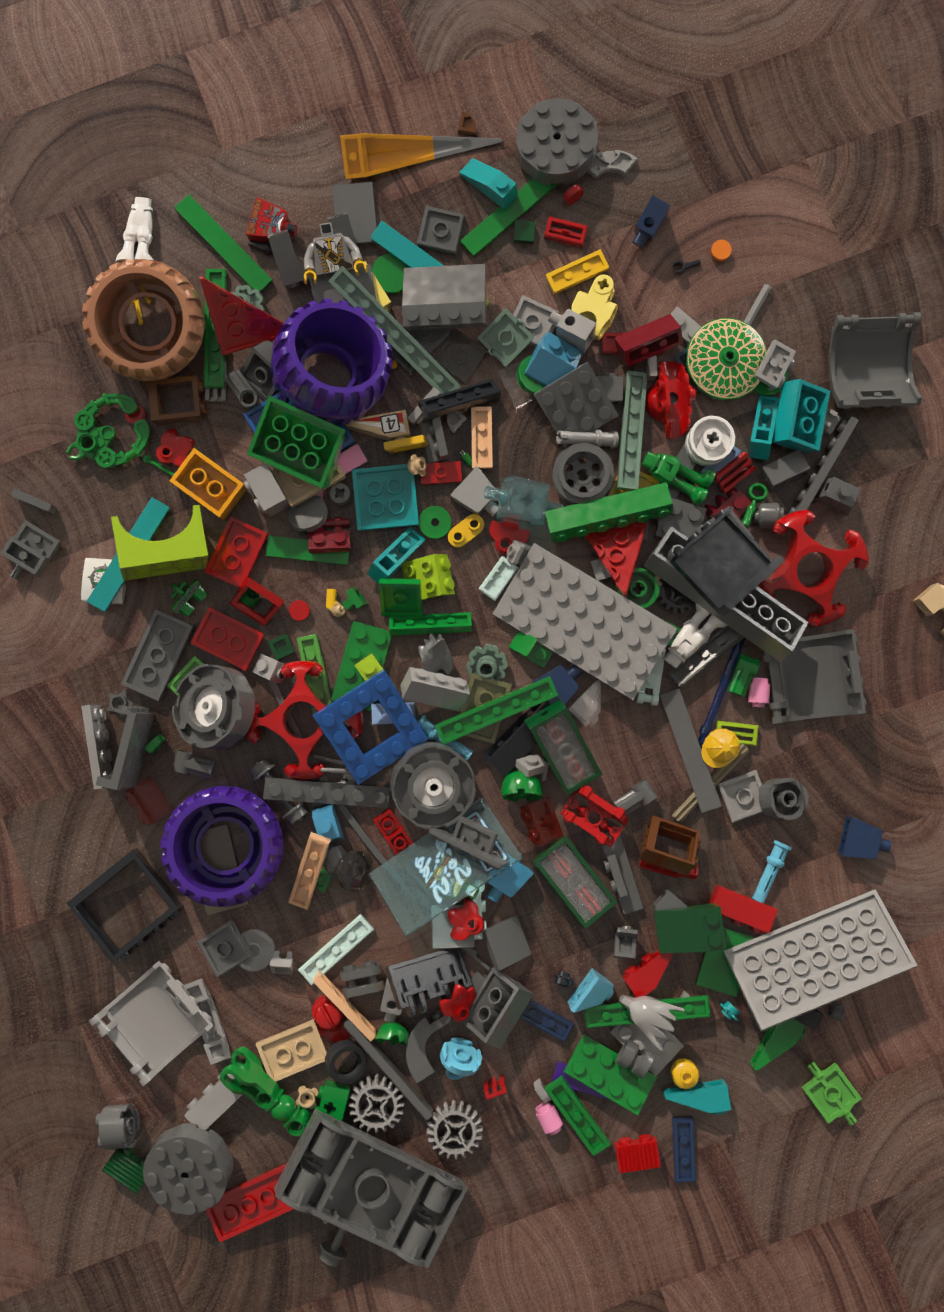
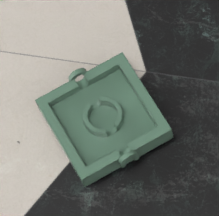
M505 308L477 338L486 346L488 353L492 357L495 356L507 367L535 337L523 326L524 323L519 318L517 319Z

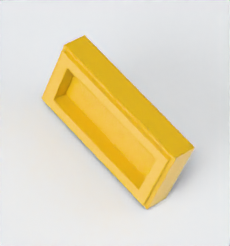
M419 435L384 442V450L389 453L427 447L429 442L427 437Z

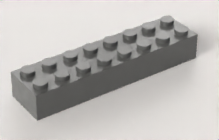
M671 526L643 566L779 662L784 660L794 650L809 622L759 587L752 590L724 617H721L670 563L675 556L673 552L681 544L685 547L689 539Z

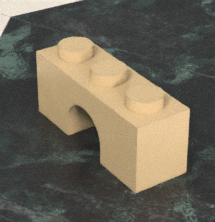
M939 583L932 584L913 600L926 616L933 615L938 610L944 612V585ZM943 628L940 632H941V634L944 636V628Z

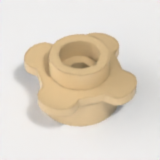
M412 455L407 464L409 472L412 475L420 474L421 477L425 476L426 461L424 457Z
M300 1086L296 1104H300L304 1108H315L316 1096L319 1094L318 1089Z

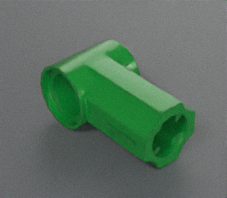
M740 653L734 665L735 672L727 691L745 697L752 678L758 672L761 661Z

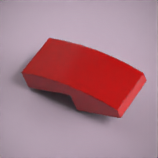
M388 808L373 819L397 856L414 845L391 808Z

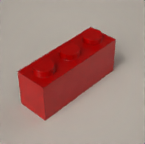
M715 884L708 903H717L721 906L722 919L724 916L731 918L730 922L742 926L743 923L751 926L750 930L762 934L763 931L770 932L778 909L717 884Z

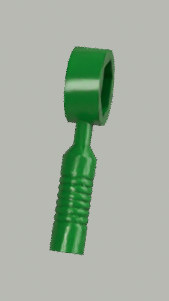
M756 483L749 488L748 497L752 503L748 506L742 521L746 528H749L756 510V503H762L766 499L768 491L763 484ZM760 489L764 493L763 496L755 497L752 490Z

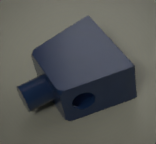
M652 195L635 226L634 232L637 234L632 241L634 245L643 248L647 240L653 241L668 215L669 204Z
M575 664L567 671L560 665L532 683L550 676L558 696L547 700V702L551 705L561 700L565 705L578 690L579 685L574 680L583 672Z
M846 816L837 854L845 857L876 859L879 851L887 853L890 851L891 841L882 839L883 830L856 818Z

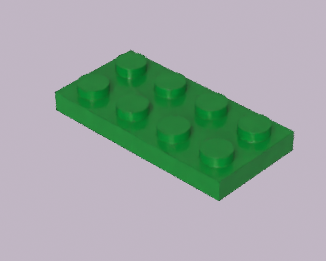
M353 621L331 700H337L365 681L355 665L371 653L376 657L380 665L384 667L392 639L388 630ZM371 704L364 709L371 711Z
M582 1034L563 1072L638 1116L657 1077L649 1072L642 1079L631 1073L630 1068L624 1069L615 1063L617 1053Z

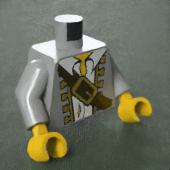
M331 222L319 225L321 237L313 238V242L308 245L304 256L305 284H307L308 277H312L314 284H316V275L336 272L342 266L346 270L354 268L358 276V269L360 267L365 268L366 273L368 272L359 248L349 237H343L342 233L334 234Z

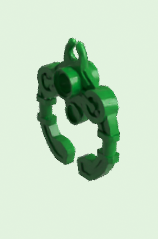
M103 393L102 397L96 401L91 400L82 411L75 415L74 423L78 428L77 438L75 442L69 445L66 453L70 455L72 449L77 448L79 454L77 456L71 455L69 459L78 461L87 457L95 460L100 467L109 470L115 466L129 464L130 460L137 456L141 457V453L146 448L151 435V428L145 419L134 423V431L138 439L136 443L131 445L133 449L127 453L120 451L119 454H116L112 449L108 448L109 444L116 437L114 428L111 426L96 427L97 420L95 415L101 412L100 407L106 404L109 407L113 404H119L124 412L133 415L139 409L135 400L123 394ZM92 439L93 445L90 448H86L87 441Z

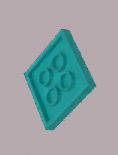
M407 464L352 469L358 531L419 525L415 478L409 472Z

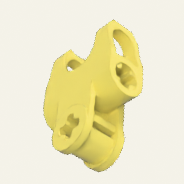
M608 275L596 277L589 293L579 291L572 304V311L596 322L594 339L598 341L611 326L618 309V305L611 302L615 292L613 280Z

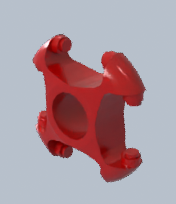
M805 509L783 516L775 522L774 532L783 535V533H787L788 529L790 530V539L783 558L784 562L776 569L771 578L763 580L757 587L773 598L775 597L773 591L780 588L798 591L807 596L817 605L818 611L809 613L806 621L809 622L808 625L818 627L832 623L844 616L847 610L846 605L837 602V604H833L831 607L836 583L845 567L853 558L854 567L864 571L869 563V555L863 538L859 532L854 530L846 532L844 539H846V543L849 545L841 550L827 548L813 540L805 533L804 525L811 524L815 514ZM817 552L823 559V574L815 583L803 585L797 577L798 563L808 553Z
M313 661L286 663L280 672L286 678H292L296 674L295 686L285 701L265 717L260 718L258 716L261 712L259 709L261 706L255 701L254 717L246 733V739L256 744L261 739L260 734L262 733L258 728L265 726L285 739L299 759V766L295 763L293 765L288 764L283 770L284 774L290 779L297 780L320 778L326 773L321 772V768L326 767L321 762L318 764L315 762L311 766L310 758L319 742L325 736L324 732L319 726L312 736L299 738L288 728L287 718L291 708L298 703L308 702L317 711L327 706L317 697L307 681L309 674L312 677H318L324 669L318 662ZM363 710L344 721L350 725L347 730L354 740L362 734Z

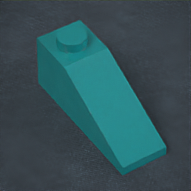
M474 158L459 172V175L504 210L518 196L517 183L500 170Z
M759 395L748 457L763 460L769 459L780 398Z
M410 526L373 561L366 574L377 584L379 583V578L391 579L426 539Z
M723 1079L697 1083L690 1089H682L678 1086L662 1089L665 1099L704 1112L722 1115L726 1111L731 1110L728 1087Z

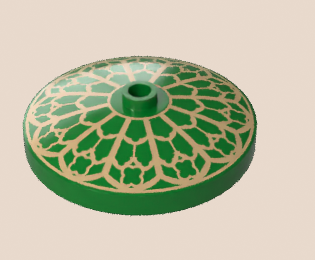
M734 318L715 319L699 328L689 341L685 353V367L690 381L702 394L715 400L732 401L748 395L759 385L761 381L754 378V375L767 350L759 333L749 324Z

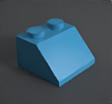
M548 331L538 341L524 374L538 383L547 386L577 368L583 352Z

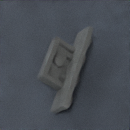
M464 816L459 817L454 833L441 827L429 830V833L434 835L436 840L452 844V848L455 850L465 851L470 854L471 858L483 860L493 869L499 870L507 867L509 861L492 853L499 834Z
M609 832L604 833L613 841ZM619 835L611 848L606 844L605 846L602 845L606 861H603L606 872L611 873L612 881H610L612 891L617 893L623 913L628 914L643 909V905L621 836Z

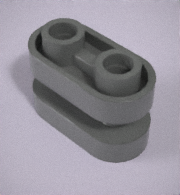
M370 960L364 962V966L355 967V964L344 966L343 970L339 972L341 981L348 982V986L343 988L344 998L384 990V980H377L376 974L382 972L380 963ZM368 977L369 982L356 984V979Z

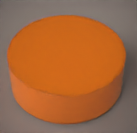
M717 240L710 249L711 257L717 262L726 261L732 251L731 245L726 240Z

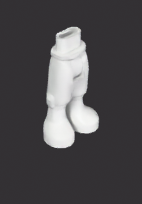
M135 197V203L131 205L132 210L129 214L126 230L123 233L125 243L122 251L116 257V263L134 259V245L137 241L138 248L135 259L154 260L148 253V247L153 238L151 199Z
M697 603L695 604L696 612L694 616L683 623V628L674 639L671 648L667 649L669 652L663 658L674 668H677L681 662L685 663L687 658L693 655L703 644L707 643L713 630L718 627L724 628L727 626L717 617L711 615L706 624L701 629H698L700 623L710 613Z

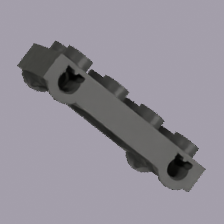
M317 1109L314 1110L274 1187L276 1198L282 1200L293 1209L303 1213H310L397 1254L413 1265L429 1268L468 1189L462 1179Z

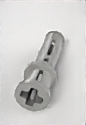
M559 430L557 435L561 436H556L558 444L589 443L599 448L606 446L615 449L619 442V435L615 430L610 432H602L601 430L593 432Z

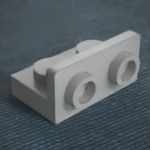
M773 340L754 378L767 384L770 391L780 388L786 377L784 374L786 370H789L795 361L793 357L796 351L777 340Z

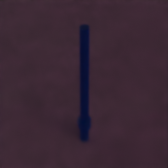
M745 637L733 647L705 723L700 727L698 740L701 749L706 737L713 731L712 725L743 647Z

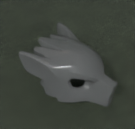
M431 633L429 634V640L424 639L425 645L418 647L424 670L449 676L454 666L453 656L443 639V635Z

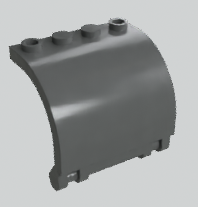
M913 312L912 315L898 313L897 317L859 318L858 314L850 315V317L836 315L829 346V379L832 395L838 408H871L876 406L889 408L892 406L911 407L913 405H921L922 396L916 388L912 372V349L916 329L921 323L920 312Z
M854 629L800 637L794 650L781 662L765 652L763 660L768 662L773 703H769L770 709L773 710L772 724L866 713V699L863 696L862 689L863 678L860 675L859 668L861 662L856 646L858 640Z

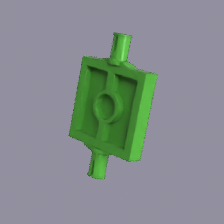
M814 1061L810 1062L812 1066L808 1064L807 1067L814 1076L808 1083L802 1086V1089L826 1122L829 1124L837 1117L844 1116L849 1125H853V1122L856 1123L857 1119H855L850 1110L862 1098L839 1066L833 1063L825 1070H820Z

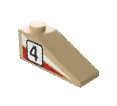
M406 410L363 417L357 421L352 419L349 424H346L348 430L387 441L411 437Z

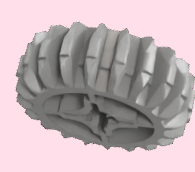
M378 1074L375 1075L374 1080L369 1075L366 1078L367 1083L361 1079L359 1081L360 1086H354V1092L350 1093L352 1100L349 1101L348 1106L352 1108L349 1112L350 1115H356L353 1119L354 1123L361 1121L360 1129L366 1125L367 1132H370L371 1128H375V1133L377 1134L379 1128L386 1132L387 1125L390 1128H394V1121L400 1122L401 1118L399 1115L404 1114V1109L401 1107L405 1106V1101L400 1100L404 1095L402 1092H398L397 1086L393 1087L394 1083L391 1080L389 1083L386 1082V1075L383 1076L382 1080H379ZM373 1089H382L385 1092L376 1093ZM365 1093L369 1103L362 1110L360 1098ZM392 1097L394 1108L388 1114L385 1104ZM375 1100L380 1101V1107H375L373 1102ZM372 1114H376L380 1118L376 1119L369 1116Z
M452 1100V1106L444 1102V1109L437 1106V1113L433 1112V1116H431L433 1120H428L427 1123L429 1126L427 1134L430 1135L428 1141L434 1142L432 1145L433 1150L439 1148V1155L446 1152L447 1159L450 1158L451 1154H454L455 1160L458 1159V1154L466 1158V1151L472 1154L474 1152L473 1147H479L477 1140H482V1134L479 1133L483 1131V1126L479 1125L482 1122L481 1117H476L478 1115L477 1110L470 1112V1104L464 1108L463 1101H460L459 1106H456L455 1100ZM450 1115H459L462 1117L460 1119H453ZM443 1120L447 1129L444 1131V1135L440 1137L438 1126ZM470 1123L472 1127V1133L470 1137L466 1139L465 1133L463 1131L466 1128V1125ZM451 1127H455V1129L458 1127L459 1133L451 1132ZM457 1141L459 1144H449L448 1142Z

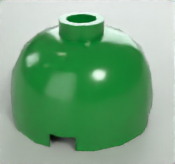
M516 768L515 772L509 773L502 782L501 794L503 800L518 802V799H526V802L542 799V783L537 775L527 777Z

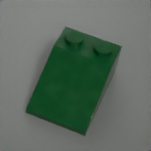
M717 903L654 911L659 953L708 952L726 949L721 906Z

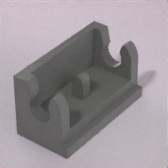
M797 450L763 466L762 470L764 473L762 477L770 493L807 476L810 467L801 451Z

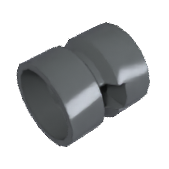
M627 1039L620 1049L615 1063L624 1069L630 1068L632 1074L642 1079L648 1072L655 1055L645 1048L640 1050L638 1044Z

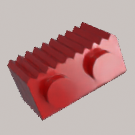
M642 1134L639 1136V1139L631 1140L630 1137H622L618 1139V1142H614L619 1173L661 1167L658 1143L655 1136L651 1137V1134Z

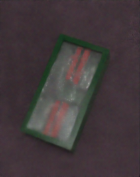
M561 700L524 720L566 795L603 775L567 707Z
M560 836L530 861L581 928L586 929L617 903L567 836Z

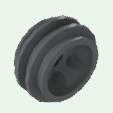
M589 443L573 444L564 449L556 458L552 470V482L558 496L572 505L605 497L611 489L614 479L613 463L608 454L598 446ZM578 458H585L586 462L581 464ZM593 464H597L599 467L598 471L592 469ZM571 465L573 470L568 472L565 470V466ZM578 473H584L587 480H579ZM598 479L600 485L594 486L592 481ZM567 480H571L572 487H569L566 483ZM586 488L587 492H579V489Z

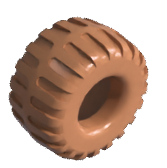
M129 259L125 262L109 266L106 272H101L95 278L97 281L94 285L89 286L86 292L88 295L86 304L83 303L82 312L84 313V321H82L83 330L87 334L88 344L95 351L97 357L116 373L134 380L156 381L173 376L183 370L196 357L203 343L206 325L203 306L192 284L173 267L154 260ZM143 285L147 292H142L140 286ZM145 297L156 298L163 302L170 311L172 318L171 331L168 337L159 345L151 347L141 346L134 342L127 334L124 324L125 314L129 306L136 300Z

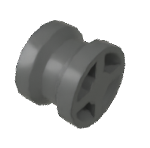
M336 483L331 487L330 497L336 505L344 506L349 503L351 492L348 486L343 483Z

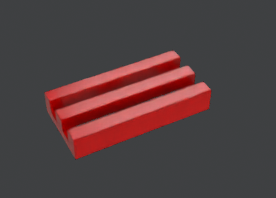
M549 216L544 238L583 248L588 226ZM551 224L582 231V234L552 227Z
M742 452L716 473L714 480L722 493L728 492L756 469L751 464V459H748L749 455L747 452ZM744 461V463H742L739 467H737L736 469H733V468H734L735 466H737L740 462ZM732 470L725 478L720 480L721 477Z
M504 1074L499 1075L500 1080L493 1077L491 1083L488 1082V1079L484 1080L486 1099L489 1100L507 1093Z

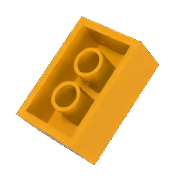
M193 448L170 479L172 484L223 521L247 490L245 484L195 448Z

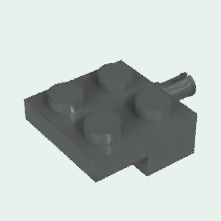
M671 498L673 514H669L664 518H653L657 520V527L653 538L661 540L671 526L687 538H690L702 526L707 509Z
M25 520L16 535L9 538L0 554L13 561L16 565L10 574L14 579L18 580L23 570L40 577L62 542Z

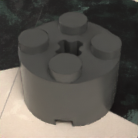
M773 778L760 786L759 804L763 814L767 817L778 820H794L803 814L804 808H807L808 793L806 788L793 778Z
M133 1103L108 1105L103 1108L101 1113L96 1115V1126L99 1127L97 1143L100 1149L133 1148L136 1145L138 1139L134 1140L135 1133H139L140 1119L138 1110L132 1108L134 1106Z

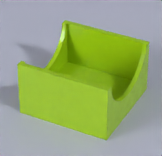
M193 505L191 521L182 532L172 538L161 541H147L136 538L122 527L118 516L111 517L123 581L206 569L208 552L199 505Z

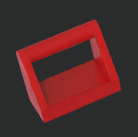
M247 576L229 604L265 626L281 607L284 600ZM248 588H251L273 603L265 616L239 601Z

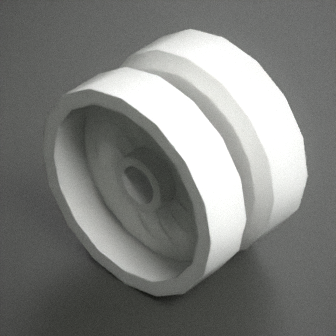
M719 416L701 418L693 425L686 436L685 448L688 456L692 461L702 466L718 464L726 458L734 447L735 433L733 427L727 420Z

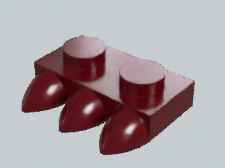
M733 487L726 492L728 499L721 495L715 496L718 508L705 504L707 509L706 515L709 519H712L722 509L730 506L734 508L733 512L739 518L747 511L748 506L752 502L741 490L738 491Z

